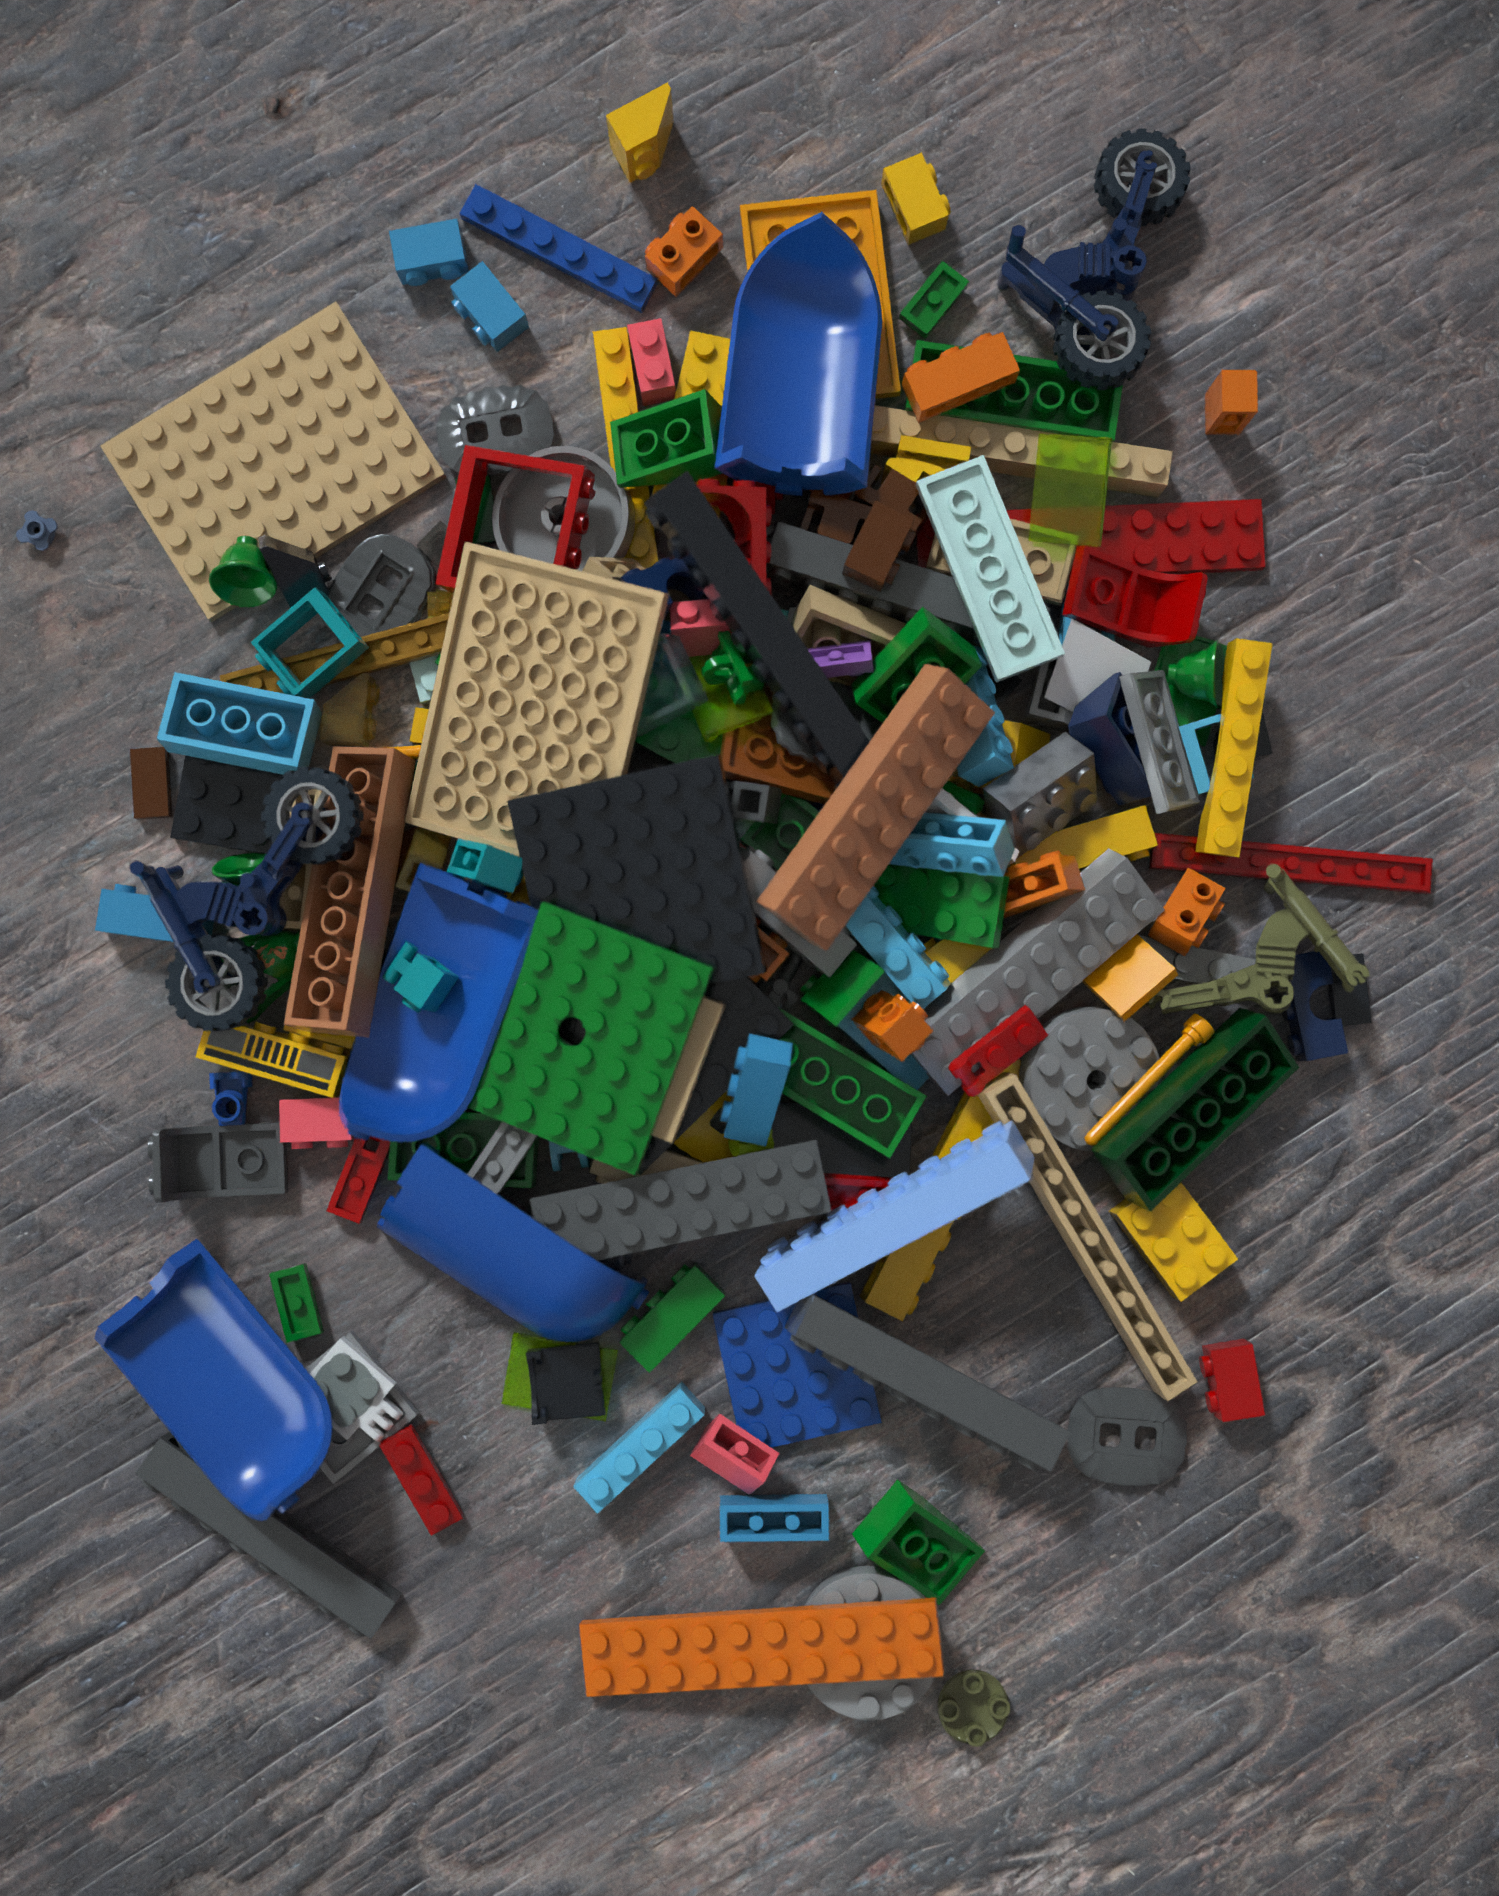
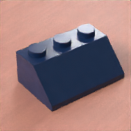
M1121 672L1113 674L1075 706L1068 726L1070 735L1094 753L1095 770L1102 779L1105 791L1112 795L1118 806L1151 796L1119 678L1123 676Z

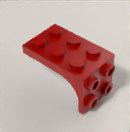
M716 479L698 480L697 486L709 504L721 510L730 520L734 529L736 544L771 594V580L766 578V563H770L771 543L766 541V527H769L771 523V507L766 505V487H755V481L749 480L734 481L733 486H720V480Z
M1087 545L1079 546L1075 552L1062 615L1147 648L1191 643L1199 629V619L1206 595L1208 576L1202 572L1190 574L1155 572Z

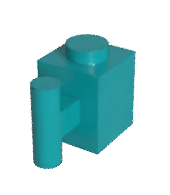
M406 941L382 977L394 985L402 974L403 976L394 988L404 997L402 1003L418 1013L421 1010L436 1012L459 976L431 956L417 953L413 961H411L418 948Z

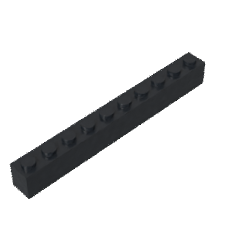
M687 471L650 496L644 503L647 507L646 515L654 527L662 529L668 538L667 545L671 553L678 560L682 559L690 570L688 575L692 584L699 591L703 590L711 601L709 606L712 613L720 622L724 621L732 632L730 637L733 644L740 652H745L752 661L751 668L759 681L762 683L766 682L773 692L772 700L782 713L788 714L794 723L792 728L795 735L801 742L809 745L815 754L813 756L815 764L823 773H828L835 783L833 786L835 791L870 741Z

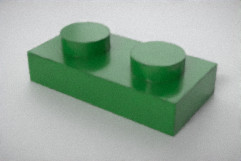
M941 261L900 312L899 319L926 339L966 290L969 281L944 261Z
M307 1263L269 1273L286 1343L323 1333L324 1329Z

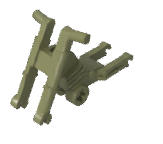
M1270 864L1266 869L1269 881L1264 884V890L1268 894L1277 893L1284 902L1283 906L1285 909L1274 913L1266 922L1256 946L1255 964L1211 982L1167 990L1162 989L1147 1003L1149 1004V1009L1153 1010L1158 1002H1162L1160 1004L1162 1014L1167 1015L1218 1005L1229 1006L1245 1001H1253L1259 1004L1266 1013L1273 1015L1281 1014L1290 1007L1293 999L1294 990L1289 980H1292L1294 976L1297 947L1306 938H1309L1316 947L1314 951L1316 953L1319 952L1340 978L1342 987L1346 992L1351 993L1357 985V981L1358 984L1363 985L1370 973L1367 967L1359 964L1337 934L1339 932L1331 928L1303 891L1297 888L1287 873L1277 864ZM1277 987L1280 994L1286 993L1280 1003L1274 1004L1271 997L1265 998V996L1269 995L1271 988Z

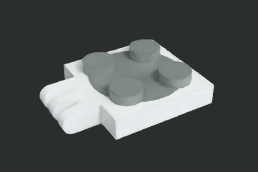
M344 1336L336 1342L310 1373L327 1399L331 1412L332 1428L346 1440H349L360 1427L371 1438L380 1442L384 1434L375 1424L377 1423L383 1429L389 1431L394 1424L384 1414L387 1412L396 1420L403 1415V1412L385 1397L397 1382Z

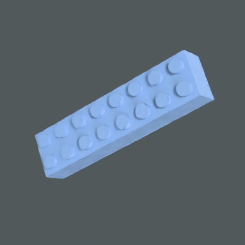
M1010 1121L1004 1125L1001 1122H996L982 1131V1137L972 1142L969 1139L962 1140L950 1149V1154L940 1159L937 1155L930 1157L919 1165L920 1170L909 1176L906 1172H903L892 1178L888 1182L889 1186L879 1192L875 1188L858 1197V1203L849 1208L841 1205L827 1214L828 1219L819 1224L811 1221L799 1228L796 1232L798 1235L789 1240L781 1237L772 1242L767 1247L766 1255L760 1259L761 1264L754 1276L776 1312L1031 1180L1035 1157L1014 1122Z

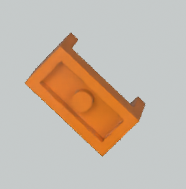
M1221 370L1205 393V434L1240 435L1258 412L1256 370Z

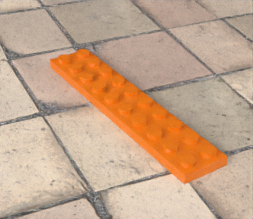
M936 1598L582 1620L579 1624L586 1697L944 1676Z

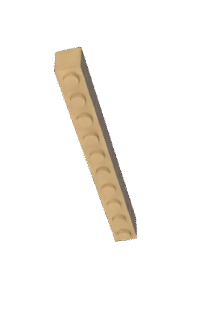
M874 406L870 449L871 454L896 457L901 435L970 446L969 460L984 455L990 472L1067 484L1078 483L1077 485L1103 487L1106 490L1158 498L1168 485L1173 452L940 415L918 423L913 411Z
M1003 1072L985 1085L984 1090L978 1094V1097L994 1123L1001 1122L1004 1125L1010 1121L1014 1122L1035 1157L1029 1183L1152 1390L1166 1401L1171 1400L1197 1383L1196 1378L1015 1074Z

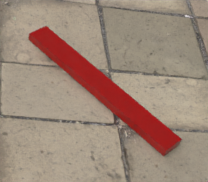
M1154 833L1158 846L1152 848L1150 853L1149 869L1186 872L1187 868H1190L1197 873L1269 880L1266 869L1270 864H1277L1293 882L1429 894L1431 892L1432 858L1242 841L1239 857H1226L1195 852L1198 837Z

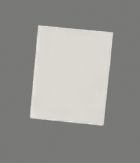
M1071 618L1062 644L1065 654L1057 659L1044 698L1074 712L1075 706L1113 674L1121 672L1122 675H1126L1129 673L1148 672L1151 661Z

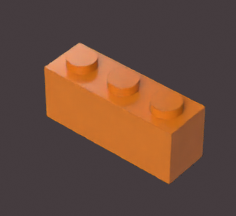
M1000 332L993 336L991 333H985L974 339L972 345L962 349L955 346L945 350L940 354V358L929 363L926 360H921L907 368V372L904 373L902 387L918 423L1015 383L1020 369L1004 333Z

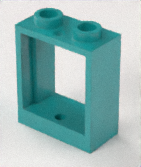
M316 587L251 641L258 651L255 655L258 662L267 671L273 670L280 678L276 682L279 688L285 694L309 699L369 648L331 599ZM318 613L343 643L344 647L301 683L275 649Z

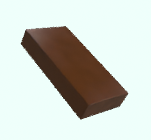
M164 747L130 749L134 819L172 817L169 752Z

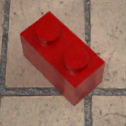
M1245 1339L1202 1345L1204 1356L1199 1357V1364L1203 1377L1208 1378L1210 1391L1205 1392V1399L1209 1412L1214 1413V1416L1222 1422L1265 1416L1253 1344Z

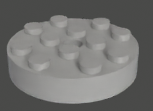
M554 446L528 455L584 465L595 474L593 490L596 493L594 498L589 501L587 510L589 526L586 534L582 535L580 549L582 558L577 570H583L589 557L624 558L634 534L635 512L628 488H620L617 485L614 469L598 455L573 446ZM512 468L502 481L493 505L492 527L499 550L553 564L561 525H557V521L565 511L571 478Z
M1084 1006L1060 1012L1042 1025L1049 1036L1023 1055L1019 1070V1081L1055 1141L1078 1150L1091 1151L1094 1146L1086 1144L1085 1135L1160 1058L1152 1039L1136 1021L1128 1018L1124 1022L1112 1010ZM1091 1072L1093 1074L1091 1081L1096 1085L1087 1084V1077ZM1162 1078L1128 1111V1113L1131 1112L1149 1093H1151L1162 1082Z
M857 1566L839 1571L821 1582L808 1597L804 1606L926 1598V1596L882 1567ZM935 1677L807 1685L822 1703L837 1713L860 1720H880L898 1715L916 1704L927 1692Z

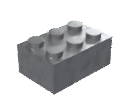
M1066 732L983 788L987 818L1006 820L1013 845L1019 850L1017 858L1027 851L1036 848L1041 841L1054 832L1063 829L1068 822L1082 812L1090 810L1098 802L1094 753Z

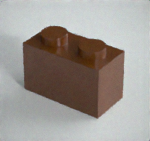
M875 500L844 563L842 574L881 592L885 582L892 585L901 566L896 563L897 557L901 550L906 553L908 552L916 536V532L911 531L914 518Z

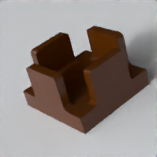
M875 465L868 476L867 487L857 490L853 501L872 507L876 500L914 518L911 531L916 532V536L912 542L913 544L919 531L928 519L925 507L918 517L912 514L916 507L913 502L919 494L916 482L892 469L880 488L875 490L873 488L878 482L882 471L881 467Z
M812 490L801 529L809 531L811 524L815 523L819 525L817 534L853 545L872 507L837 495L825 496L822 490Z

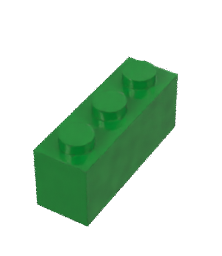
M696 1262L690 1268L684 1264L671 1277L674 1284L665 1293L659 1289L647 1301L645 1305L649 1310L640 1319L636 1315L632 1316L620 1329L624 1335L619 1343L649 1373L725 1297L726 1292Z

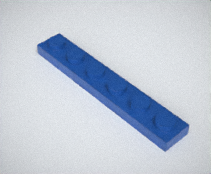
M475 184L459 213L463 221L640 313L645 309L658 285L656 277Z

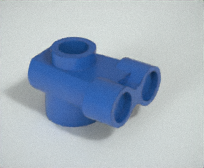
M243 1071L209 1073L210 1089L215 1091L212 1112L218 1119L219 1126L246 1124L248 1087H253L252 1074ZM232 1101H235L237 1105L235 1114L229 1111V1104Z

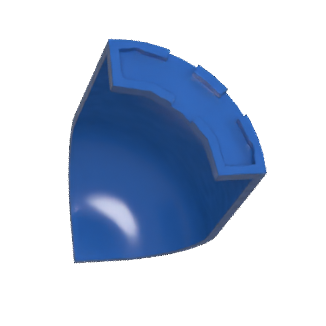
M823 212L788 228L766 246L744 277L737 294L733 313L715 469L736 481H757L775 486V493L802 496L803 490H823L825 496L843 494L866 488L868 481L882 331L881 303L875 280L861 251L851 238Z
M420 862L380 969L369 1037H355L347 1061L340 1092L339 1116L344 1127L348 1129L347 1133L363 1140H369V1137L373 1136L395 1142L417 1141L443 1131L463 1114L476 1092L509 1004L539 910L520 901L515 903L507 899V895L485 886L481 887L480 892L470 889L472 883L464 881V878ZM406 941L418 948L411 961H413L417 953L431 956L459 976L436 1012L421 1010L418 1013L402 1003L404 997L394 990L403 976L402 974L394 985L382 977Z
M429 1143L420 1145L397 1182L403 1188H400L395 1198L390 1196L387 1199L380 1213L385 1219L380 1218L377 1222L378 1229L530 1331L546 1339L559 1342H579L597 1337L614 1327L626 1315L631 1306L638 1310L649 1294V1291L644 1288L648 1282V1279L642 1276L640 1281L633 1280L595 1260L438 1155L439 1150Z
M195 1239L167 1258L161 1270L149 1282L153 1289L142 1300L139 1296H135L123 1308L98 1326L95 1340L216 1489L239 1511L252 1519L264 1521L277 1510L284 1514L300 1500L296 1493L316 1473L327 1454L332 1435L331 1412L327 1399L317 1382L202 1243Z

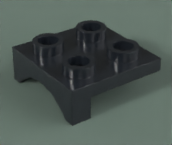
M599 1342L527 1350L526 1360L531 1386L532 1425L547 1424L550 1420L603 1416L606 1414Z

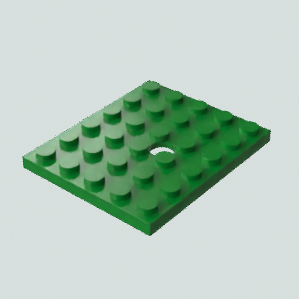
M542 902L534 922L519 977L476 1092L468 1108L630 1174H638L715 967L548 902ZM568 1017H575L581 1020L586 1030L585 1038L579 1045H568L560 1038V1024Z

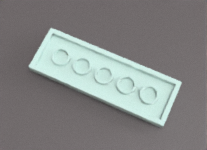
M984 455L918 480L916 488L996 683L1063 657L1065 652Z

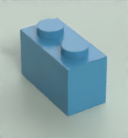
M458 219L389 231L395 268L402 285L420 286L427 283L428 280L437 278L453 280L469 272L463 235Z
M483 261L450 286L454 296L451 304L462 319L469 317L475 324V327L472 329L484 346L490 343L498 352L529 328L526 314Z

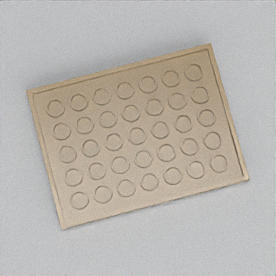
M336 301L100 445L207 619L211 622L238 607L219 598L212 591L209 584L210 572L219 565L223 553L231 545L236 544L238 537H253L258 541L259 547L258 537L267 535L312 551L317 558L447 478Z
M465 542L405 823L451 837L487 844L519 856L507 803L508 800L626 775L669 594Z

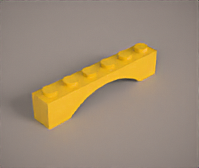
M1238 638L1227 643L1222 676V709L1218 744L1210 786L1200 818L1195 852L1226 857L1240 856L1273 643Z

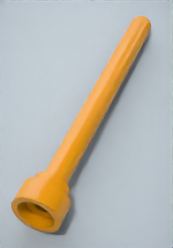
M1192 1014L1183 1024L1182 1036L1085 1135L1086 1144L1089 1146L1096 1145L1193 1045L1205 1044L1215 1033L1213 1027L1200 1015Z

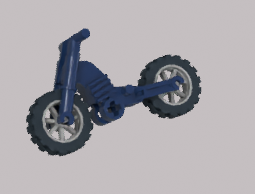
M1137 129L1134 133H1131L1130 130L1121 133L1120 138L1114 137L1109 142L1107 149L1104 148L1094 175L1096 179L1094 191L1099 194V204L1102 207L1106 206L1108 209L1107 213L1113 218L1117 216L1103 243L1093 245V243L1084 244V242H1080L1078 247L1053 253L1043 264L1023 248L1026 230L1023 226L1016 225L1012 228L1009 245L1006 250V260L1008 262L1002 264L1000 276L997 280L999 289L1007 290L1009 287L1013 288L1025 303L1054 326L1055 334L1053 340L1055 342L1053 353L1054 356H1058L1057 364L1061 370L1065 369L1067 372L1066 376L1073 382L1075 379L1081 382L1080 386L1085 388L1096 386L1097 390H1107L1108 386L1117 388L1122 386L1126 379L1130 381L1134 378L1138 369L1140 370L1151 345V341H1149L1151 328L1150 325L1146 326L1147 317L1143 311L1139 312L1136 309L1137 304L1131 300L1147 263L1146 255L1140 248L1134 246V242L1140 227L1147 226L1150 222H1153L1154 225L1159 224L1165 216L1169 218L1175 213L1190 182L1188 175L1191 171L1190 163L1185 160L1187 155L1183 148L1178 149L1176 146L1177 142L1173 138L1169 137L1167 139L1162 136V132L1156 130L1153 133L1147 132V129ZM1124 164L1130 172H1118V168ZM1163 174V177H1164L1166 183H1164V182H1162V181H1160V180H1158V179H1156V178H1154V177H1157V176H1160V175ZM1122 182H1129V183H1128V185H1127V187H1126ZM1151 187L1159 192L1150 194L1149 188ZM1117 282L1125 286L1124 290L1117 289ZM1124 337L1127 345L1125 347L1113 340ZM1108 349L1121 356L1110 359Z
M300 767L297 771L291 770L283 774V779L280 781L276 780L270 788L273 790L270 795L266 794L263 804H266L265 812L261 811V820L266 825V828L263 829L266 838L271 839L273 844H271V848L263 858V861L251 873H244L241 876L239 886L223 882H190L180 888L176 880L182 878L184 874L181 866L158 867L155 870L153 866H147L137 860L130 864L131 873L141 879L150 895V901L174 942L173 947L176 950L174 956L176 958L174 962H170L167 972L170 973L169 979H165V988L169 989L170 996H167L170 1005L175 1006L177 1009L176 1015L181 1020L186 1019L189 1026L201 1028L203 1031L230 1030L246 1024L249 1018H253L259 1012L257 1008L259 1004L264 1003L266 994H263L264 987H268V977H264L263 970H266L263 960H258L256 956L258 955L257 951L253 947H248L245 944L246 942L239 938H232L227 935H208L202 923L207 920L216 921L229 927H237L242 933L247 935L273 936L284 930L287 916L284 909L280 906V897L293 881L295 875L300 871L303 864L324 865L329 861L339 860L343 857L342 854L345 851L349 852L354 847L353 841L355 838L360 837L362 828H359L360 821H364V813L360 810L359 806L362 802L359 795L354 793L352 784L344 780L339 774L317 767ZM308 790H321L322 793L313 806ZM301 794L303 802L292 807L293 802ZM329 796L336 807L335 810L323 807ZM336 816L333 830L329 828V823L326 822L327 817ZM323 833L328 835L325 839L319 841ZM232 964L234 965L239 977L235 973L229 971ZM239 984L237 996H235L229 989L232 985ZM212 992L211 1005L208 1008L200 1001V998ZM220 993L231 1002L224 1009H219Z

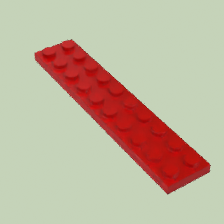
M1261 499L1006 510L1010 519L1079 536L1076 548L1087 545L1155 572L1166 574L1262 571L1265 568ZM929 517L916 537L917 566L923 568L927 566L935 535ZM1071 566V570H1070V574H1069V578H1068V579H1070V576H1071L1072 566Z

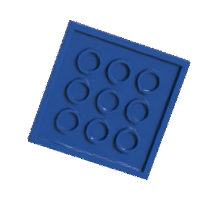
M850 1281L827 1286L813 1293L858 1317ZM769 1299L712 1312L736 1425L769 1447H777L882 1423L874 1386L852 1373L854 1367L849 1365L847 1371H844L821 1356L822 1350L817 1348L815 1354H812L790 1340L792 1334L784 1327L796 1303L779 1312H776Z

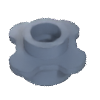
M28 511L24 516L25 523L22 529L17 531L16 537L21 543L29 542L39 551H44L49 548L55 538V532L58 529L57 522L52 518L45 519L40 517L36 511ZM39 528L40 532L35 534L34 530Z

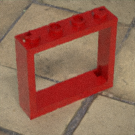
M465 445L435 584L449 592L455 591L465 542L472 543L489 464L571 478L553 564L577 570L582 558L580 549L582 535L586 534L589 526V515L587 514L589 501L594 498L596 493L593 490L595 474L584 465Z

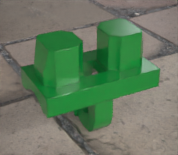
M723 631L718 633L719 646L712 652V658L705 662L701 669V674L707 684L725 683L734 704H743L746 701L748 692L763 689L764 683L758 680L751 667H746L745 664L750 663L751 660L745 652L742 653L736 648L731 640L730 632Z

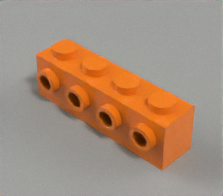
M1053 851L1041 855L1038 862L1032 864L1024 862L1009 867L1008 872L1004 874V876L1010 877L1004 918L1084 891L1085 888L1075 856L1062 855L1061 851Z

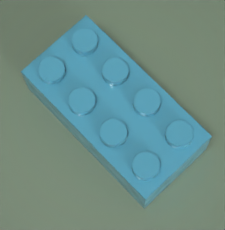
M174 672L157 740L170 753L283 775L291 770L297 771L300 767H309L322 712L314 699Z

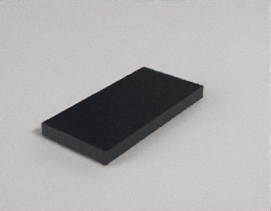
M779 1102L772 1124L774 1148L817 1140L823 1173L895 1177L906 1172L908 1176L910 1175L912 1122L892 1156L888 1158L801 1104Z

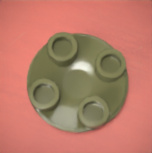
M965 1670L955 1674L944 1684L939 1694L937 1709L940 1722L951 1737L959 1742L979 1747L993 1739L1003 1729L1010 1713V1704L1003 1686L995 1677L981 1670Z

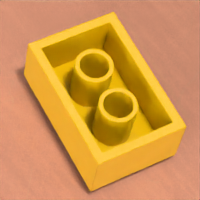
M1182 1182L1151 1212L1126 1199L1109 1210L1110 1214L1171 1297L1180 1302L1238 1260Z

